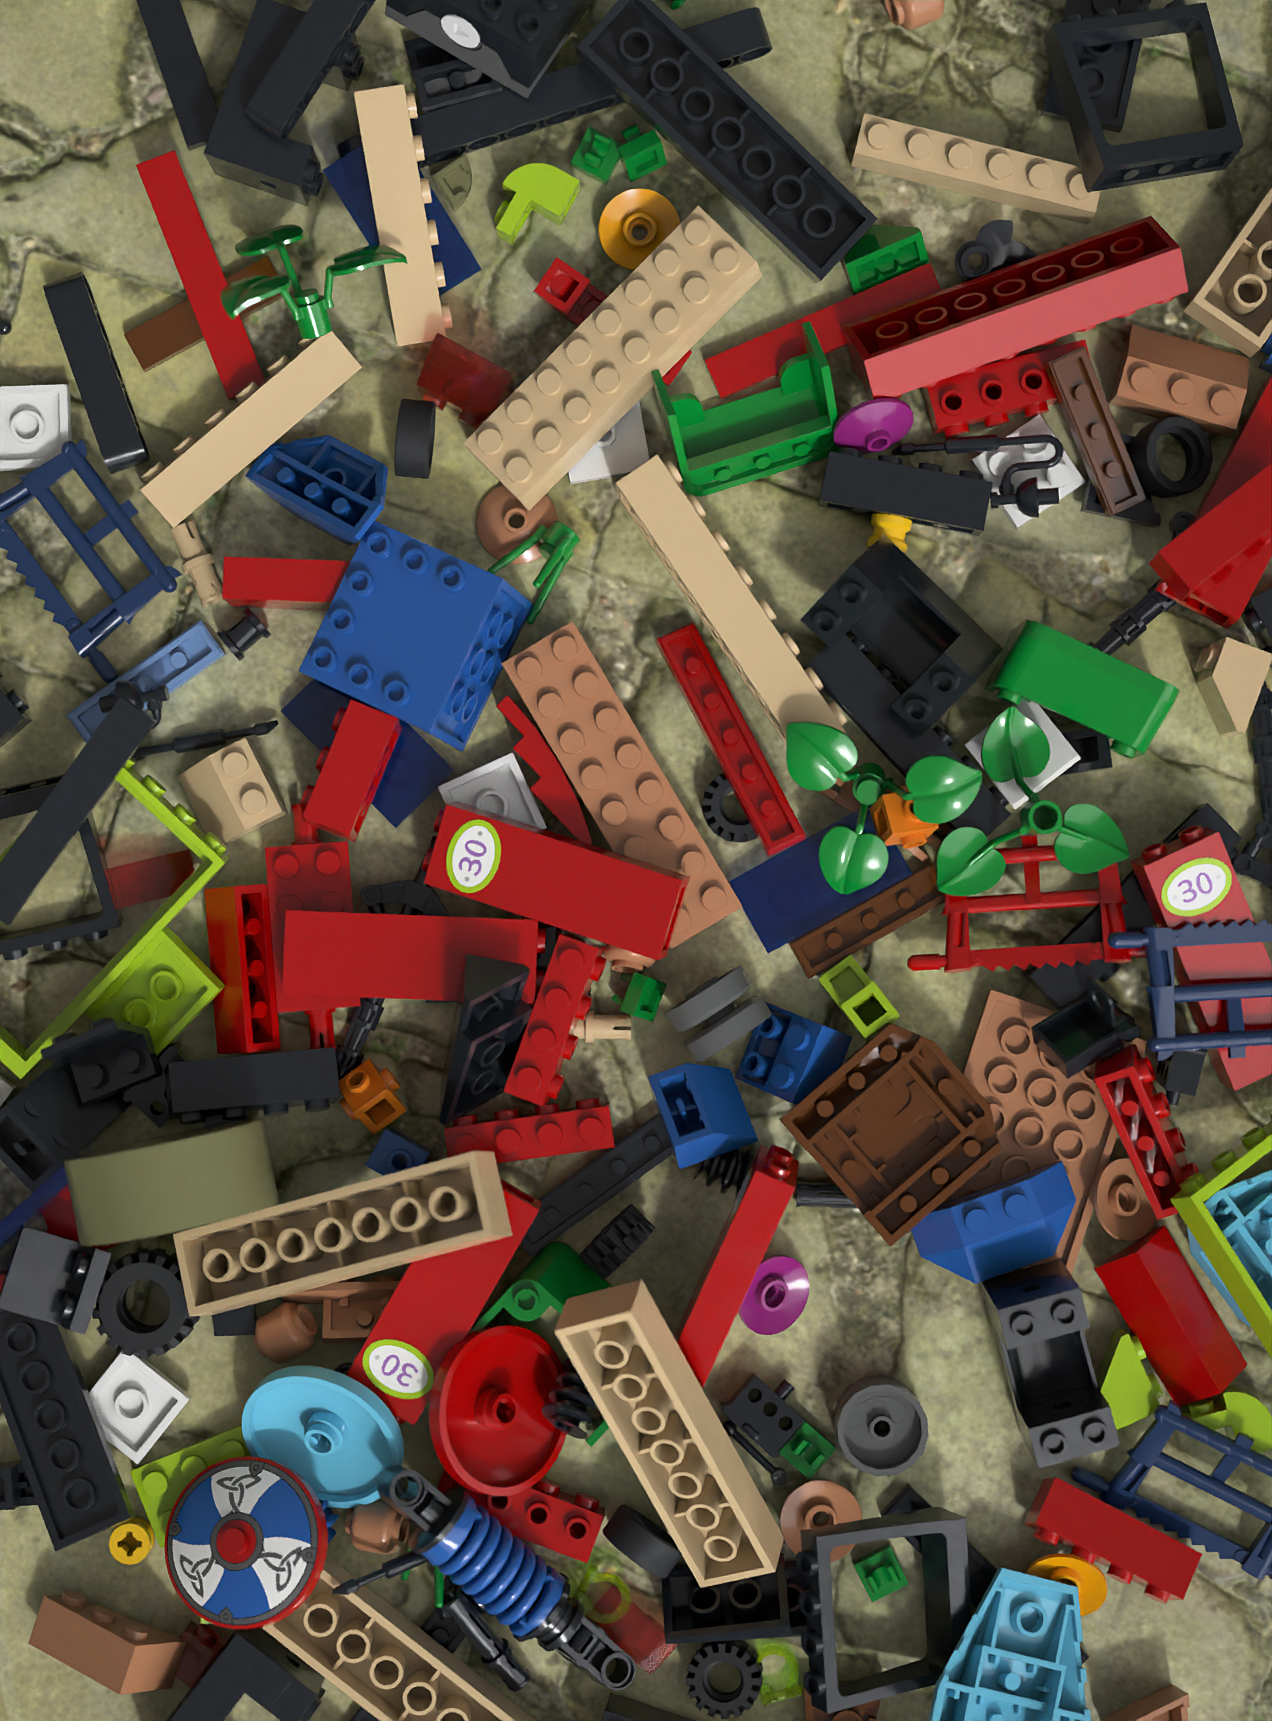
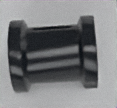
M248 607L243 610L244 616L226 631L220 629L216 633L239 661L244 658V652L262 637L267 639L271 636L270 632Z

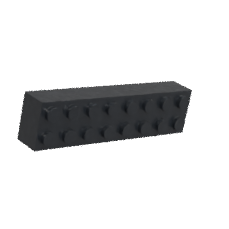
M618 0L577 46L575 54L815 284L820 282L878 219L652 0Z

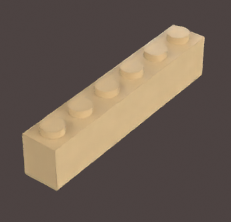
M404 84L356 91L354 96L380 245L389 246L405 255L408 263L398 262L383 265L397 346L446 339L445 329L453 328L449 303H440L438 287H444L446 283L442 261H433L431 246L439 245L435 219H426L424 204L432 203L428 177H419L417 161H423L425 157L421 135H412L410 119L418 118L414 92L405 93Z
M864 113L851 162L852 167L1087 225L1096 213L1101 191L1087 192L1080 166Z
M332 331L317 338H301L298 344L302 349L290 359L286 354L280 356L266 369L270 376L260 385H257L254 380L247 384L235 395L239 402L228 412L222 407L203 423L208 428L196 439L189 434L172 449L176 454L173 459L164 466L160 461L156 462L140 476L144 481L139 487L140 491L173 528L362 368Z

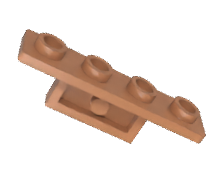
M378 1276L369 1282H356V1279L350 1278L282 1296L281 1298L283 1303L290 1301L295 1304H323L322 1339L324 1343L364 1342L399 1281L392 1276Z

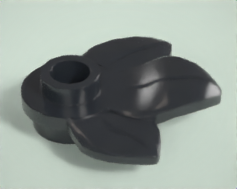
M993 220L981 228L975 240L964 243L958 249L954 263L957 273L963 279L970 281L1037 256L1026 245L1011 240L1013 235V222L1011 220ZM973 253H978L982 258L981 265L976 269H971L967 263L969 256Z

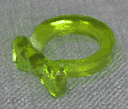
M590 1565L584 1578L580 1581L579 1588L573 1598H576L584 1605L585 1613L593 1621L602 1624L613 1623L622 1618L628 1611L631 1602L630 1589L619 1575L610 1572H598L599 1568L596 1565ZM609 1581L619 1588L622 1601L620 1607L614 1613L602 1614L593 1607L587 1594V1590L592 1582Z
M777 1644L766 1645L757 1651L759 1655L757 1658L758 1663L766 1656L776 1654L787 1660L791 1671L786 1688L774 1691L763 1682L760 1692L763 1694L760 1699L762 1705L768 1706L778 1701L801 1696L803 1688L800 1684H797L799 1668L794 1654L786 1647Z

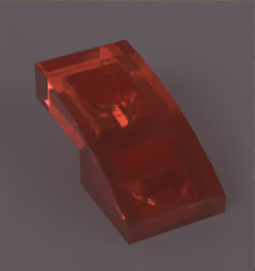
M190 849L105 869L115 910L171 897L195 871Z
M612 1585L585 1616L605 1631L609 1636L608 1638L631 1656L634 1662L650 1675L655 1673L680 1644H666L664 1628L651 1615L645 1614L617 1585Z

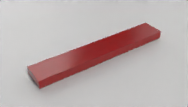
M175 150L139 163L136 167L228 400H232L251 381L254 380L257 385H260L265 378L240 314L231 319L223 308L221 291L228 284Z
M928 263L705 359L704 364L721 400L777 376L785 362L793 357L806 354L807 349L802 323L811 322L825 355L846 346L842 326L942 291L931 264Z
M692 622L657 638L656 645L767 857L805 840L806 835L695 624Z

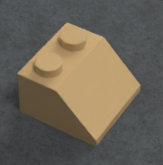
M1228 637L1210 644L1208 649L1203 648L1194 668V671L1199 672L1196 685L1219 735L1225 738L1245 733L1272 661L1271 653Z
M246 737L207 756L178 776L205 833H213L225 845L288 814L252 740Z

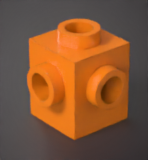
M907 785L900 786L906 792H910ZM891 790L888 792L889 794L882 795L869 808L876 835L882 838L886 846L902 844L905 849L921 846L927 843V838L939 827L938 824H930L919 820L913 811V800H904Z
M370 1058L339 1080V1088L344 1096L339 1101L340 1105L353 1121L359 1119L373 1135L407 1111L396 1092L401 1087L398 1080L387 1067L380 1070Z

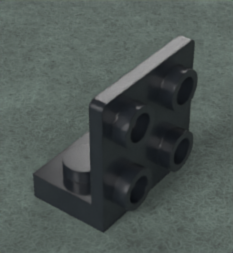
M113 1017L92 1022L89 1025L90 1030L77 1035V1033L72 1032L57 1036L52 1039L53 1045L40 1050L43 1059L71 1064L80 1098L84 1104H92L162 1075L149 1029L132 1025L131 1022L114 1021Z
M22 1227L0 1291V1309L61 1325L69 1331L85 1335L112 1253L94 1246H81L80 1242L32 1228Z

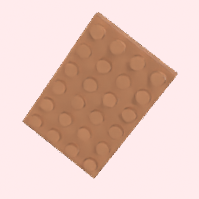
M989 989L962 1074L990 1104L1002 1151L942 1203L1062 1161L1076 1197V1202L1054 1256L1034 1262L1032 1265L1036 1266L1061 1259L1072 1275L1094 1208L1095 1182L1102 1168L1109 1162L1118 1131L1094 1081L1096 1062L1067 1079L1033 1042L1031 1027L1057 1011ZM1139 1038L1131 1042L1123 1040L1124 1048L1136 1044L1141 1057H1143L1148 1041Z

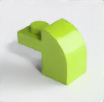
M531 163L514 170L502 183L504 195L512 198L511 202L504 200L495 215L494 222L498 224L496 227L498 238L513 245L532 210L561 226L581 191L580 180L555 166L544 163Z
M851 954L818 978L821 985L866 1043L888 1023L893 1024L900 1019L899 1013L876 983L870 980Z
M1228 1385L1222 1393L1217 1394L1218 1403H1214L1212 1399L1201 1400L1191 1403L1189 1405L1190 1410L1181 1412V1414L1213 1430L1225 1427L1228 1437L1233 1440L1239 1432L1253 1438L1254 1443L1250 1448L1259 1453L1272 1449V1416L1258 1399L1239 1387Z

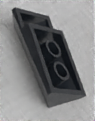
M466 954L441 1077L439 1121L444 1126L503 1093L532 1008L521 999L530 973V969L525 964Z
M780 1553L776 1572L701 1588L687 1564L675 1565L667 1578H661L666 1644L796 1637L807 1632L806 1616L802 1613L798 1603L799 1594L804 1592L803 1575L796 1566V1560L785 1562L783 1553Z

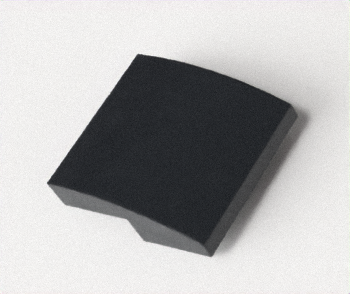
M419 37L404 41L423 112L503 91L500 82L427 39Z

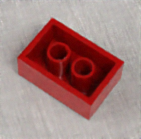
M350 700L347 709L340 707L331 728V730L335 731L334 741L331 748L328 746L323 747L315 769L319 770L320 775L315 786L308 784L299 808L303 809L302 817L309 825L355 843L402 728L398 718Z

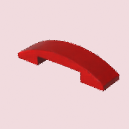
M558 257L553 261L533 291L545 303L577 327L608 297L590 284L591 280ZM689 350L662 377L666 386L669 387L692 354V351Z

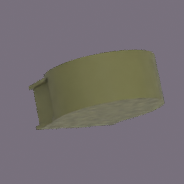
M271 1117L241 1120L161 1135L87 1152L63 1160L80 1245H103L181 1231L243 1216L278 1204V1196L286 1192L285 1187L276 1188L264 1128L265 1124L271 1122Z

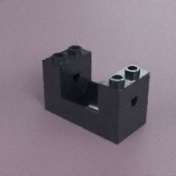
M257 0L207 141L204 155L215 175L308 206L311 196L317 197L319 195L324 180V173L320 172V163L313 147L289 138L280 141L244 118L249 101L306 12L272 0ZM355 34L323 82L324 84L348 92L352 80H359L365 58L361 56V45L358 44Z
M885 534L854 561L800 619L830 649L850 630L909 688L891 708L920 736L978 680L1003 651V648Z
M1061 1259L982 1281L981 1285L1019 1431L1037 1467L1042 1468L1120 1446L1110 1405L1098 1388L1083 1330L1090 1328L1081 1290Z
M263 1628L236 1629L166 1721H224L244 1694H247L280 1721H299L300 1718L303 1721H308L322 1702L320 1699L326 1690L321 1686L325 1677Z

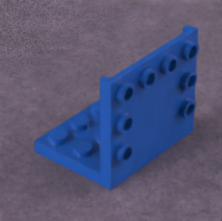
M374 520L365 532L301 664L299 672L416 726L445 744L463 752L503 669L501 663L508 659L533 604L503 578Z

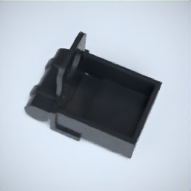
M1090 976L1085 979L1087 995L1085 993L1082 994L1079 999L1031 1027L1033 1042L1067 1079L1101 1059L1104 1062L1124 1050L1123 1040L1131 1042L1138 1037L1141 1031L1131 1014L1126 1013L1118 1005V1001L1114 997L1109 996Z

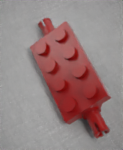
M300 804L291 805L295 841L291 842V846L265 847L277 1013L304 1011V1015L308 1014L309 1048L321 1049L320 1034L323 1033L324 1048L335 1047L336 1049L333 1012H337V1008L361 1006L360 997L282 994L285 910L354 913L348 841L324 843V840H319V829L304 821L302 817L303 809L299 808Z

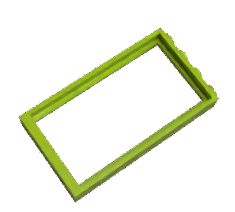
M132 757L116 777V780L204 862L28 1049L0 1024V1061L20 1079L26 1076L41 1061L42 1055L40 1050L53 1045L52 1039L66 1034L156 935L169 925L230 860L224 853L227 850L226 845L211 832L204 835L194 825V822L197 820L196 817L182 804L178 803L174 807L163 796L166 790L156 779L148 774L143 778L132 767L135 764ZM22 832L0 855V863Z
M1271 1121L1263 1128L1258 1126L1246 1132L1240 1138L1242 1144L1236 1149H1228L1216 1155L1210 1161L1212 1167L1203 1174L1199 1172L1185 1179L1180 1184L1182 1190L1170 1200L1272 1358V1310L1203 1203L1272 1150Z

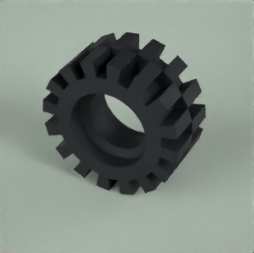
M724 773L717 775L708 785L703 796L702 811L708 827L718 837L729 842L743 843L756 839L757 836L749 820L737 822L731 820L725 814L723 802L726 795L733 790Z
M631 1203L594 1237L579 1257L604 1280L612 1272H615L653 1232L655 1226Z
M735 1640L705 1642L694 1654L687 1669L686 1685L690 1686L688 1694L690 1699L695 1697L697 1700L695 1706L700 1711L703 1707L709 1710L708 1716L714 1718L716 1713L721 1714V1719H728L730 1715L734 1714L736 1718L741 1716L745 1709L748 1711L757 1699L763 1684L762 1662L758 1663L757 1661L759 1656L755 1650L751 1652L748 1649V1643L742 1641L739 1644ZM727 1662L737 1668L740 1673L741 1682L736 1690L721 1692L713 1687L710 1682L709 1672L715 1664Z

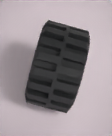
M148 1248L139 1249L134 1253L125 1255L108 1267L96 1300V1308L92 1312L93 1319H99L100 1325L96 1329L100 1336L106 1333L110 1338L107 1342L108 1345L113 1349L118 1345L123 1348L122 1354L131 1356L133 1353H137L139 1358H149L152 1354L160 1356L170 1349H174L193 1331L194 1325L200 1318V1316L189 1317L177 1254L172 1253L168 1255L165 1253V1249L156 1248L153 1251H148ZM139 1279H147L163 1287L170 1301L169 1316L164 1322L159 1325H146L137 1321L131 1315L126 1304V1294L133 1282Z

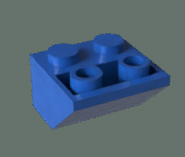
M765 1002L772 1015L754 1028L735 1078L790 1103L797 1104L843 1063L853 1037Z
M686 1063L648 1076L653 1100L679 1169L758 1142L757 1135L730 1068Z

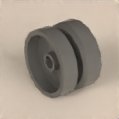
M741 965L719 978L715 976L685 995V1000L665 1013L677 1032H685L700 1022L703 1024L704 1027L690 1036L686 1042V1047L697 1063L730 1045L772 1015V1012L761 996H752L738 1005L734 1003V1000L746 993L752 984Z
M885 1375L865 1376L850 1384L839 1396L833 1413L834 1433L846 1459L860 1471L875 1476L896 1475L912 1467L924 1452L929 1436L927 1416L914 1392L900 1380ZM881 1420L887 1424L886 1429L882 1431L878 1427H874Z

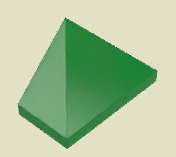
M872 225L853 245L843 260L854 295L930 263L922 232L918 227Z

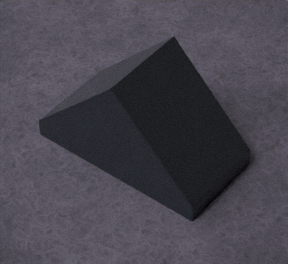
M1090 728L1062 733L1081 759L1059 776L1100 771L1113 767L1110 743L1105 735Z

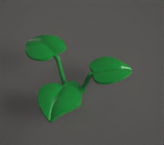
M294 224L281 225L271 228L262 234H255L241 240L235 245V250L240 256H254L276 248L280 253L288 276L277 275L268 277L266 275H256L235 281L222 289L221 302L228 316L234 319L246 307L280 293L291 310L300 337L303 339L317 338L332 331L327 309L334 307L332 300L334 276L347 275L389 263L402 262L408 264L407 259L399 251L389 246L378 244L363 246L343 253L334 258V265L326 268L324 296L318 294V290L315 288L301 289L288 252L284 246L301 240L304 236L302 228ZM291 285L295 292L293 298L287 290Z
M1016 707L1006 708L990 724L981 746V761L985 772L993 781L1003 783L1015 778L1016 785L1029 798V802L1023 806L1020 812L1021 826L992 839L990 842H988L986 835L981 830L973 827H961L947 834L939 846L936 859V887L942 893L953 896H970L992 888L999 882L1006 868L1004 857L993 848L1028 832L1032 834L1060 832L1054 840V853L1059 863L1066 870L1073 873H1094L1114 863L1123 861L1130 856L1122 832L1103 810L1091 804L1071 805L1063 815L1062 825L1060 808L1052 801L1040 800L1039 794L1033 792L1024 782L1023 777H1035L1045 769L1050 759V745L1041 728L1024 716Z
M810 721L790 722L786 727L787 769L792 779L798 785L807 790L824 791L831 788L837 778L845 782L853 779V794L860 802L855 831L843 825L834 826L824 835L819 848V863L823 876L827 883L840 894H849L873 884L883 875L887 868L889 857L885 842L874 833H863L868 805L874 804L882 795H885L886 789H890L904 800H913V811L919 820L930 824H940L951 821L961 815L971 805L981 785L982 772L980 770L969 767L952 757L928 755L915 761L908 770L906 785L910 792H906L896 785L891 777L886 778L883 768L878 764L864 763L857 768H853L858 760V752L852 739L844 732L825 724Z

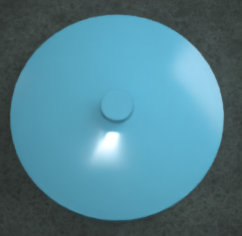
M292 1366L277 1370L259 1382L246 1402L242 1413V1433L250 1455L252 1457L277 1461L296 1471L311 1486L320 1503L328 1500L327 1507L355 1508L357 1505H367L380 1498L377 1491V1480L381 1472L389 1466H402L404 1442L402 1433L388 1407L377 1395L360 1382L330 1369L316 1366Z

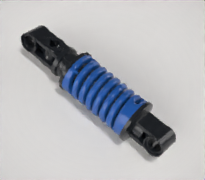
M393 1465L381 1472L377 1480L379 1496L414 1526L408 1542L409 1548L414 1553L425 1556L433 1566H438L442 1574L449 1575L450 1580L455 1585H461L463 1592L467 1595H472L473 1600L477 1604L484 1605V1609L489 1614H496L499 1623L509 1625L512 1636L518 1642L536 1638L538 1645L545 1651L556 1650L564 1659L583 1671L593 1681L612 1690H623L633 1682L636 1674L634 1660L608 1638L609 1636L605 1631L584 1616V1605L576 1598L569 1597L571 1589L569 1578L565 1574L559 1573L551 1565H546L542 1557L535 1555L528 1545H523V1541L516 1535H512L505 1525H500V1521L496 1517L489 1515L482 1505H476L475 1500L469 1495V1491L465 1487L455 1485L441 1493L420 1473L414 1470ZM406 1476L408 1489L403 1496L397 1498L395 1485L401 1477ZM615 1658V1670L610 1676L606 1677V1666L610 1660Z

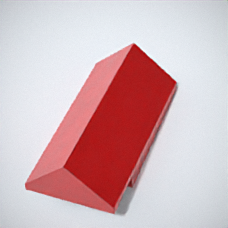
M1162 1225L1093 1267L1133 1336L1137 1335L1147 1360L1172 1401L1179 1407L1222 1393L1247 1366L1242 1354L1165 1225Z

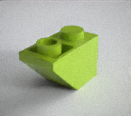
M1123 1328L1113 1332L1096 1377L1098 1388L1110 1405L1116 1430L1152 1415L1155 1407L1160 1405L1157 1398L1163 1396L1162 1389L1154 1373L1152 1372L1147 1375L1141 1363V1360L1146 1358V1354L1137 1335L1130 1337Z

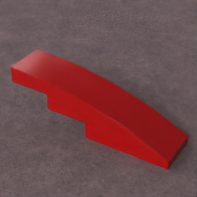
M507 695L496 708L524 736L513 749L541 777L530 788L531 792L579 841L593 845L580 804L559 762L536 727Z

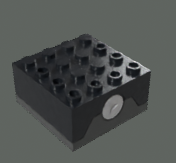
M386 0L385 15L523 97L528 98L593 0Z

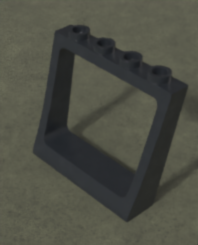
M1174 0L1164 8L1155 10L1152 9L1150 4H1142L1135 7L1130 13L1118 15L1115 9H1106L1096 15L1095 18L1085 20L1082 19L1080 14H1071L1062 19L1060 23L1053 24L1043 39L1070 124L1085 188L1088 193L1225 170L1243 147L1241 132L1206 2L1187 5L1185 0ZM1175 33L1187 34L1195 60L1208 130L1119 145L1109 144L1105 139L1073 48Z
M63 775L0 789V820L38 811ZM92 812L80 827L79 833L103 910L1 934L0 955L3 954L4 960L21 958L28 954L27 948L43 945L45 951L57 950L68 944L67 939L82 935L84 941L87 942L99 940L108 935V929L122 925L123 916Z
M937 1506L800 1530L802 1551L796 1555V1566L803 1575L804 1592L799 1594L798 1603L802 1613L806 1616L807 1632L801 1635V1645L809 1658V1672L804 1674L803 1683L807 1693L811 1696V1705L829 1714L936 1685L971 1620L966 1517ZM921 1535L927 1636L926 1656L918 1661L838 1685L830 1563L832 1549L843 1545Z

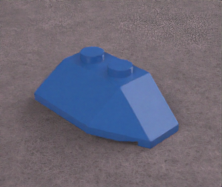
M330 435L298 439L287 444L282 442L273 443L263 451L245 476L294 516L350 547L362 538L384 509L388 468L385 464Z
M1058 1161L942 1203L911 1229V1233L920 1257L977 1284L1054 1256L1075 1205L1076 1197L1063 1162Z

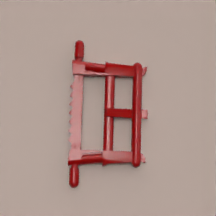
M1037 835L1021 836L1022 847L995 849L1004 857L1006 864L1023 863L1026 893L971 897L945 894V906L941 916H947L945 955H940L939 953L912 955L907 960V967L912 971L940 970L941 967H944L945 973L971 971V967L982 966L994 972L997 966L1009 971L1013 965L1025 970L1029 964L1041 969L1045 963L1057 968L1060 962L1073 967L1076 961L1089 966L1092 960L1104 959V963H1128L1132 961L1131 956H1135V958L1146 957L1145 945H1142L1140 948L1114 949L1107 942L1108 936L1111 933L1126 931L1122 905L1128 903L1122 894L1117 863L1098 871V889L1040 892L1039 862L1058 860L1055 856L1053 845L1038 846ZM1100 905L1103 942L970 950L968 913Z

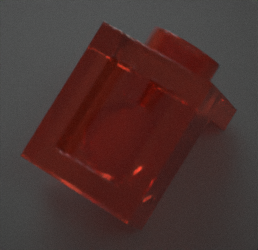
M191 1620L178 1636L185 1640L187 1644L176 1677L190 1688L194 1686L210 1663L215 1660L223 1647V1644L218 1641L219 1635L216 1631L206 1624L200 1623L197 1625Z

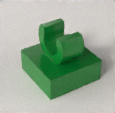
M634 124L621 131L626 143L618 147V152L623 169L630 182L667 164L662 142L654 129L642 135L637 125Z
M588 127L570 162V166L607 185L621 159L618 147L624 144Z
M634 972L633 976L621 974L620 980L629 983L625 997L613 995L612 1000L616 1004L622 1005L620 1011L653 1022L667 983Z
M805 1420L780 1448L779 1452L781 1456L810 1480L836 1450V1446Z
M890 1544L852 1562L872 1603L909 1584Z

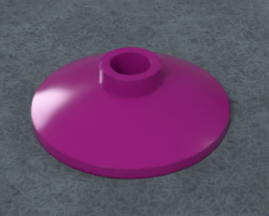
M878 398L863 402L851 408L839 418L833 429L834 442L838 448L856 449L861 451L862 455L887 449L899 442L911 429L914 421L912 410L907 403L895 398Z
M773 1255L761 1261L738 1311L746 1327L757 1334L773 1335L789 1328L799 1318L809 1296V1279L804 1267L797 1260L786 1255Z

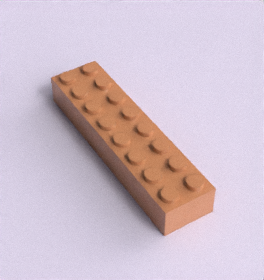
M574 622L568 623L501 663L612 851L690 876L669 947L673 949L743 907Z

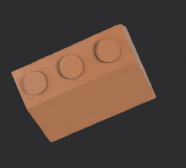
M1131 325L1108 404L1159 419L1182 416L1194 421L1204 432L1226 438L1236 430L1248 388L1250 358Z

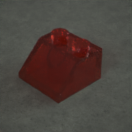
M439 333L436 334L417 381L419 392L424 394L421 400L435 402L436 409L443 411L445 406L459 413L457 419L474 430H477L514 390L512 375L509 371Z

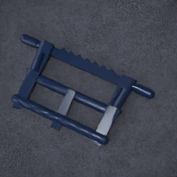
M83 439L77 444L72 441H65L61 445V454L30 473L19 475L21 479L19 483L0 493V548L8 551L6 559L17 563L16 572L26 575L25 584L36 588L34 597L45 601L43 609L54 613L53 622L63 625L70 635L67 637L77 653L83 659L88 656L89 662L106 683H112L118 677L117 671L104 653L97 649V646L124 621L130 625L134 616L162 591L167 593L174 592L177 588L175 578L182 574L176 568L164 565L133 523L131 518L139 512L130 499L120 505L86 459L88 450ZM72 470H75L107 514L106 517L85 534L82 533L50 489L51 486ZM35 498L113 601L112 604L85 624L82 623L7 521V519ZM116 529L120 531L151 573L150 576L128 592L124 590L93 548L94 545Z
M1248 919L1239 926L1233 920L1224 926L1221 921H1218L1211 927L1206 922H1202L1195 928L1189 922L1178 930L1164 927H1142L1143 933L1141 931L1113 932L1108 936V945L1114 949L1140 948L1142 945H1145L1150 986H1145L1148 992L1153 1036L1149 1038L1147 1045L1152 1052H1156V1061L1169 1058L1173 1051L1226 1047L1228 1048V1058H1246L1245 1047L1272 1045V1028L1245 1030L1241 999L1272 997V980L1174 985L1173 947L1272 942V922L1269 924L1265 919H1261L1254 925ZM1225 1000L1227 1031L1175 1034L1176 1002Z
M1170 1399L1167 1406L1158 1405L1153 1411L1155 1420L1134 1447L1127 1451L1130 1457L1110 1482L1105 1481L1104 1477L1082 1466H1076L1072 1469V1479L1097 1493L1101 1492L1099 1497L1105 1503L1122 1510L1129 1507L1135 1510L1137 1518L1149 1517L1150 1524H1163L1164 1531H1177L1178 1538H1191L1192 1545H1205L1206 1552H1218L1220 1559H1233L1239 1562L1241 1569L1255 1578L1263 1580L1268 1575L1269 1579L1272 1580V1506L1224 1483L1240 1462L1272 1477V1459L1250 1448L1254 1443L1253 1438L1239 1432L1233 1440L1181 1414L1180 1407ZM1175 1429L1224 1453V1456L1210 1475L1162 1452ZM1155 1466L1266 1523L1250 1547L1247 1548L1138 1494L1136 1491L1151 1467Z

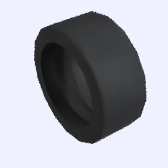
M414 399L401 400L395 441L394 469L396 476L429 478L435 437V402Z
M1182 416L1166 417L1140 429L1132 441L1129 455L1141 487L1149 494L1159 498L1177 497L1191 493L1202 486L1210 474L1213 460L1211 444L1204 430L1194 421ZM1163 434L1172 435L1180 442L1185 452V473L1179 481L1170 480L1162 473L1157 463L1155 452L1157 441Z
M620 1505L602 1530L607 1540L621 1553L659 1578H667L682 1556L673 1538L666 1531L627 1505Z

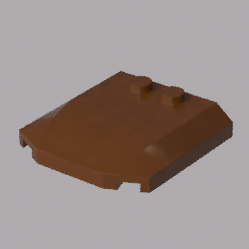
M888 1023L779 1118L781 1123L802 1147L810 1153L890 1247L1002 1151L990 1104L933 1040L892 1023Z

